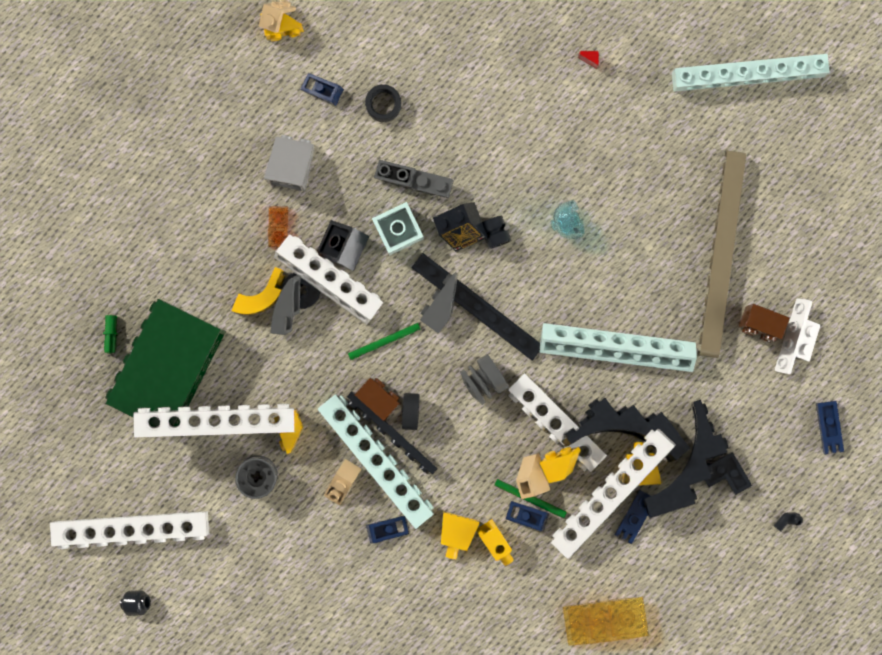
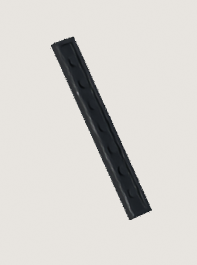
M424 253L421 254L411 267L440 291L445 286L443 284L444 279L450 274ZM457 279L454 301L533 361L540 352V342Z

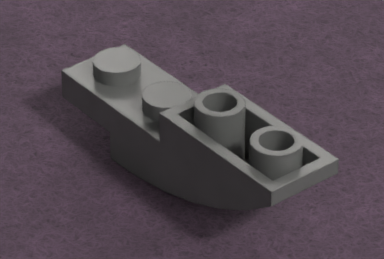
M379 160L374 175L375 179L396 186L448 199L454 182L451 178Z

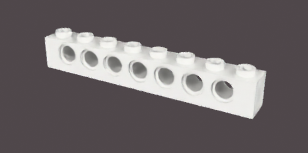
M269 404L258 405V408H250V405H238V409H230V406H218V409L210 410V406H199L198 410H190V407H178V411H170V407L158 408V411H150V408H138V412H134V437L294 432V408L289 407V404H277L278 408H270ZM277 413L279 415L278 422L270 423L268 421L269 415ZM236 414L240 417V421L238 424L233 425L229 422V417ZM251 414H258L260 420L258 423L252 424L248 420ZM195 415L200 418V423L197 426L189 423L191 416ZM212 415H217V416H219V417H220V422H219V424H217V425H212V424H210V423H209V418H210V416H212ZM172 416H177L180 419L178 426L170 425L169 419ZM151 417L159 418L160 425L152 427L149 424V419Z
M660 429L656 431L651 430L644 437L647 441L642 446L638 444L631 451L634 455L629 460L625 458L618 465L619 471L616 474L612 472L605 479L607 483L603 488L597 487L592 493L594 497L589 502L585 500L578 509L581 511L576 516L572 514L566 520L568 525L563 530L559 528L552 535L555 539L551 543L567 559L578 550L676 446ZM648 445L656 447V455L651 456L647 453ZM635 459H640L643 462L641 470L634 467ZM622 473L629 475L630 482L628 484L620 480ZM609 487L616 490L617 495L615 498L608 496L607 490ZM597 501L603 504V511L601 512L596 511L594 508V503ZM584 515L590 519V524L587 526L581 522V517ZM570 529L576 531V539H571L568 536Z
M208 511L54 521L50 523L51 546H58V549H68L70 545L77 544V548L89 547L91 543H96V547L108 546V542H115L116 545H126L127 541H135V544L147 543V540L154 539V543L166 542V538H173V541H185V537H193V540H203L204 536L209 535ZM186 521L190 522L193 526L191 532L184 529ZM166 523L172 524V533L166 532ZM147 524H151L153 526V534H148L146 532L145 528ZM128 525H131L135 530L133 536L129 535L126 531ZM108 527L114 528L115 535L113 537L108 535ZM89 528L95 530L96 536L94 538L88 535ZM71 529L76 532L75 539H71L69 536Z

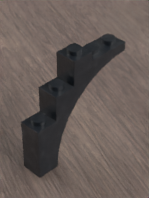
M596 398L589 403L588 406L590 408L585 411L587 416L578 422L580 426L577 429L573 427L564 434L566 437L561 441L567 447L591 434L615 432L631 435L646 442L647 440L644 437L651 430L656 431L660 429L676 444L665 456L669 462L677 460L690 449L663 412L657 414L653 412L644 419L634 404L629 407L625 405L616 412L606 398L601 400Z
M701 399L691 404L695 420V437L689 460L681 474L671 485L643 500L649 519L696 504L697 495L694 488H690V485L711 479V474H713L710 463H706V460L727 453L729 448L725 437L722 438L721 434L713 436L715 429L712 422H709L707 419L708 409L705 403L702 404Z

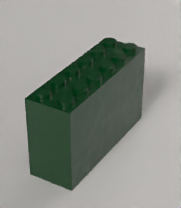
M157 299L150 306L149 311L151 313L148 319L145 318L141 324L140 329L142 331L140 335L136 336L132 342L133 349L131 353H128L123 360L125 365L122 371H118L114 381L116 383L113 389L110 388L106 394L105 399L107 401L105 404L133 418L134 412H138V408H150V411H158V408L170 407V411H178V407H189L226 331L166 301ZM172 416L169 419V423L171 426H178L180 419L177 416ZM151 417L149 424L152 427H157L160 425V420L157 417Z

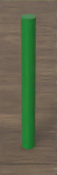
M415 323L348 353L349 358L353 360L421 330L418 323Z
M499 479L496 480L494 486L521 498L518 488ZM535 496L523 499L563 519L566 516V511Z

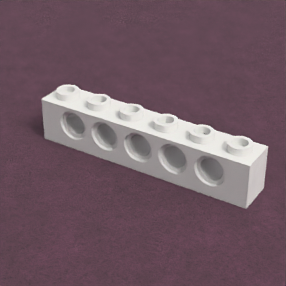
M289 234L274 255L275 259L301 276V278L366 325L383 303L377 294L370 293L363 284L353 281L345 271L335 268L330 260L320 257L315 249L306 247L302 240L296 236ZM294 253H300L303 258L297 259ZM309 265H317L318 270H312ZM325 276H332L334 281H327ZM341 287H347L349 289V293H344L341 290ZM356 298H362L365 304H359Z
M525 373L508 389L510 392L508 396L515 403L519 401L524 406L522 410L529 417L533 415L537 419L535 423L543 431L547 429L551 433L549 437L556 444L560 442L564 446L561 442L564 439V434L573 427L574 429L578 428ZM526 391L533 393L534 398L531 402H526L523 399V394ZM539 405H545L547 408V413L544 416H540L537 413ZM554 418L559 419L561 422L560 427L556 430L552 429L550 425ZM588 436L569 445L571 448L587 447V455L584 457L579 455L578 462L576 463L584 472L586 470L591 472L607 456Z

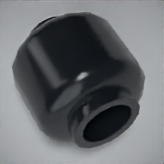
M143 590L127 591L120 600V607L127 616H142L151 606V599Z

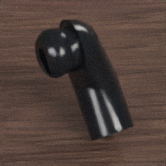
M786 512L773 526L781 532L787 524L801 525L803 518L799 513Z

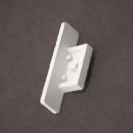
M796 299L775 367L776 372L791 374L795 358L810 361L820 328L819 324L807 320L812 305L810 300Z

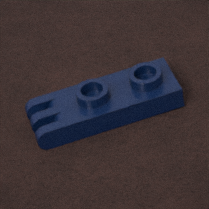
M837 401L816 403L824 455L829 454L828 446H830L832 454L837 452L836 445H838L839 453L844 452Z
M640 489L638 490L616 530L615 536L618 537L621 531H624L621 539L625 541L629 534L631 537L628 543H633L648 516L643 500L650 497L649 494Z

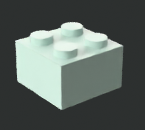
M407 202L372 218L389 256L424 239Z

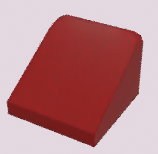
M599 51L579 52L578 58L595 69L598 68Z

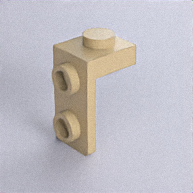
M286 0L272 1L271 3L264 4L259 27L275 33L279 32L283 13L294 12L296 7L291 6V2Z

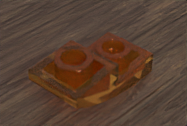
M269 206L268 247H280L288 237V206Z

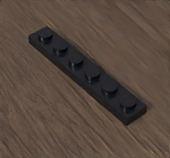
M353 391L348 394L347 398L350 399L348 403L355 410L357 408L361 409L364 412L362 416L368 422L373 420L378 425L376 429L384 436L387 433L392 438L391 442L398 449L403 447L407 451L405 455L411 461L416 459L421 464L419 468L426 474L430 472L432 475L436 472L438 468L390 424L378 417L355 396Z

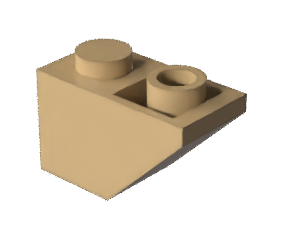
M539 453L523 457L516 479L521 499L534 497L550 491L547 478L540 465L541 457Z
M345 459L324 496L332 502L341 505L362 469Z

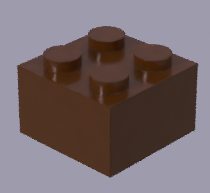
M751 304L745 307L738 328L743 329L742 333L746 335L761 336L760 340L771 343V341L782 340L790 317L759 305Z
M369 378L355 396L385 421L400 405L398 402L400 398L393 391L388 393L384 389L386 385L378 378Z

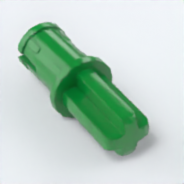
M105 315V332H103V335H105L104 352L107 354L116 352V336H118V333H116L118 316Z

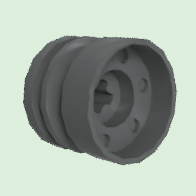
M488 354L477 360L479 370L476 371L471 365L468 366L472 373L470 376H468L464 369L460 371L464 385L472 397L480 402L481 405L486 403L482 394L485 393L489 400L492 399L489 391L491 388L499 394L509 387Z
M254 455L247 458L241 463L235 474V483L238 490L244 496L251 499H260L267 496L274 489L278 479V471L275 464L269 458L262 455ZM256 471H259V474L263 476V478H259L258 481H256L255 477L252 476V474H255Z

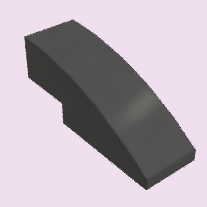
M299 275L288 280L278 297L271 322V334L286 335L292 331L293 317L300 313L301 276Z

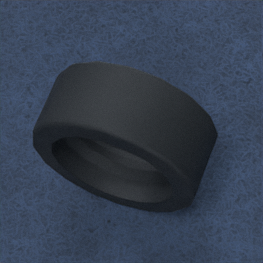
M380 84L368 91L365 98V106L372 119L378 122H388L398 116L401 110V98L394 87ZM383 92L393 97L395 103L390 113L379 114L373 109L372 101L377 94Z
M404 393L402 410L403 430L418 429L420 394Z

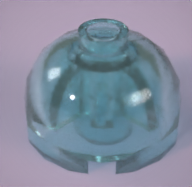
M574 200L560 204L555 209L553 220H551L552 229L554 231L557 230L558 234L565 239H576L583 237L582 234H585L582 218L580 220L579 214L576 211L579 207Z

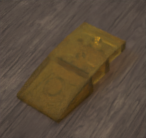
M643 596L609 599L563 607L568 646L649 636Z

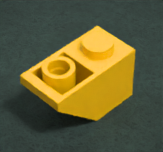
M285 13L282 16L279 32L275 33L264 29L266 39H270L272 42L279 41L283 36L287 35L289 37H297L300 35V32H304L302 24Z
M294 410V432L279 433L282 439L279 440L280 447L287 454L293 452L304 428L297 410ZM279 416L274 417L275 422L273 423L278 422Z
M569 446L563 448L560 452L551 451L545 454V458L540 462V465L548 483L564 480L573 472L580 453L579 447L571 448Z

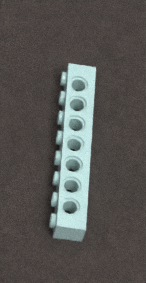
M828 54L675 68L672 72L673 90L675 92L822 78L830 73Z
M543 323L540 353L693 372L697 359L696 342Z
M335 394L320 406L318 411L413 527L417 529L434 514L432 511L434 507L427 499L424 501L419 496L422 492L415 484L413 486L410 485L407 481L409 476L403 469L399 471L396 468V460L391 455L387 457L383 452L385 447L379 440L374 441L371 437L373 433L368 426L360 424L359 420L361 418L354 410L350 411L346 407L349 404L342 395L338 397ZM338 410H343L346 413V418L343 421L336 419V412ZM350 425H356L358 428V433L355 436H351L348 433ZM364 439L370 442V448L367 451L360 448V442ZM378 454L382 457L383 462L381 465L373 464L372 457ZM386 470L394 471L395 478L393 480H387L384 477ZM402 484L407 487L405 495L397 493L396 488L398 485ZM417 500L420 507L417 510L410 509L409 501Z

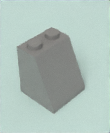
M281 135V138L276 137L264 176L267 183L306 191L315 149L314 144H311V141L307 139L295 141L287 135Z

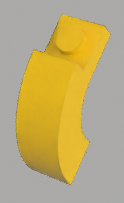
M275 267L266 288L257 295L245 296L238 293L231 311L243 315H254L271 308L277 302L282 291L277 286H281L285 279L284 271Z

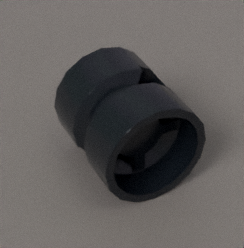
M502 215L482 222L488 236L485 239L488 249H493L512 241L508 230H504L506 224Z

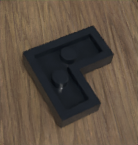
M733 452L711 463L712 478L704 481L707 487L710 488L726 479L734 495L752 486Z

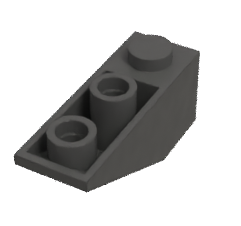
M457 272L453 273V275H447L443 281L445 286L441 291L438 289L434 293L432 304L430 306L426 305L420 313L423 315L420 321L438 334L452 317L458 278Z

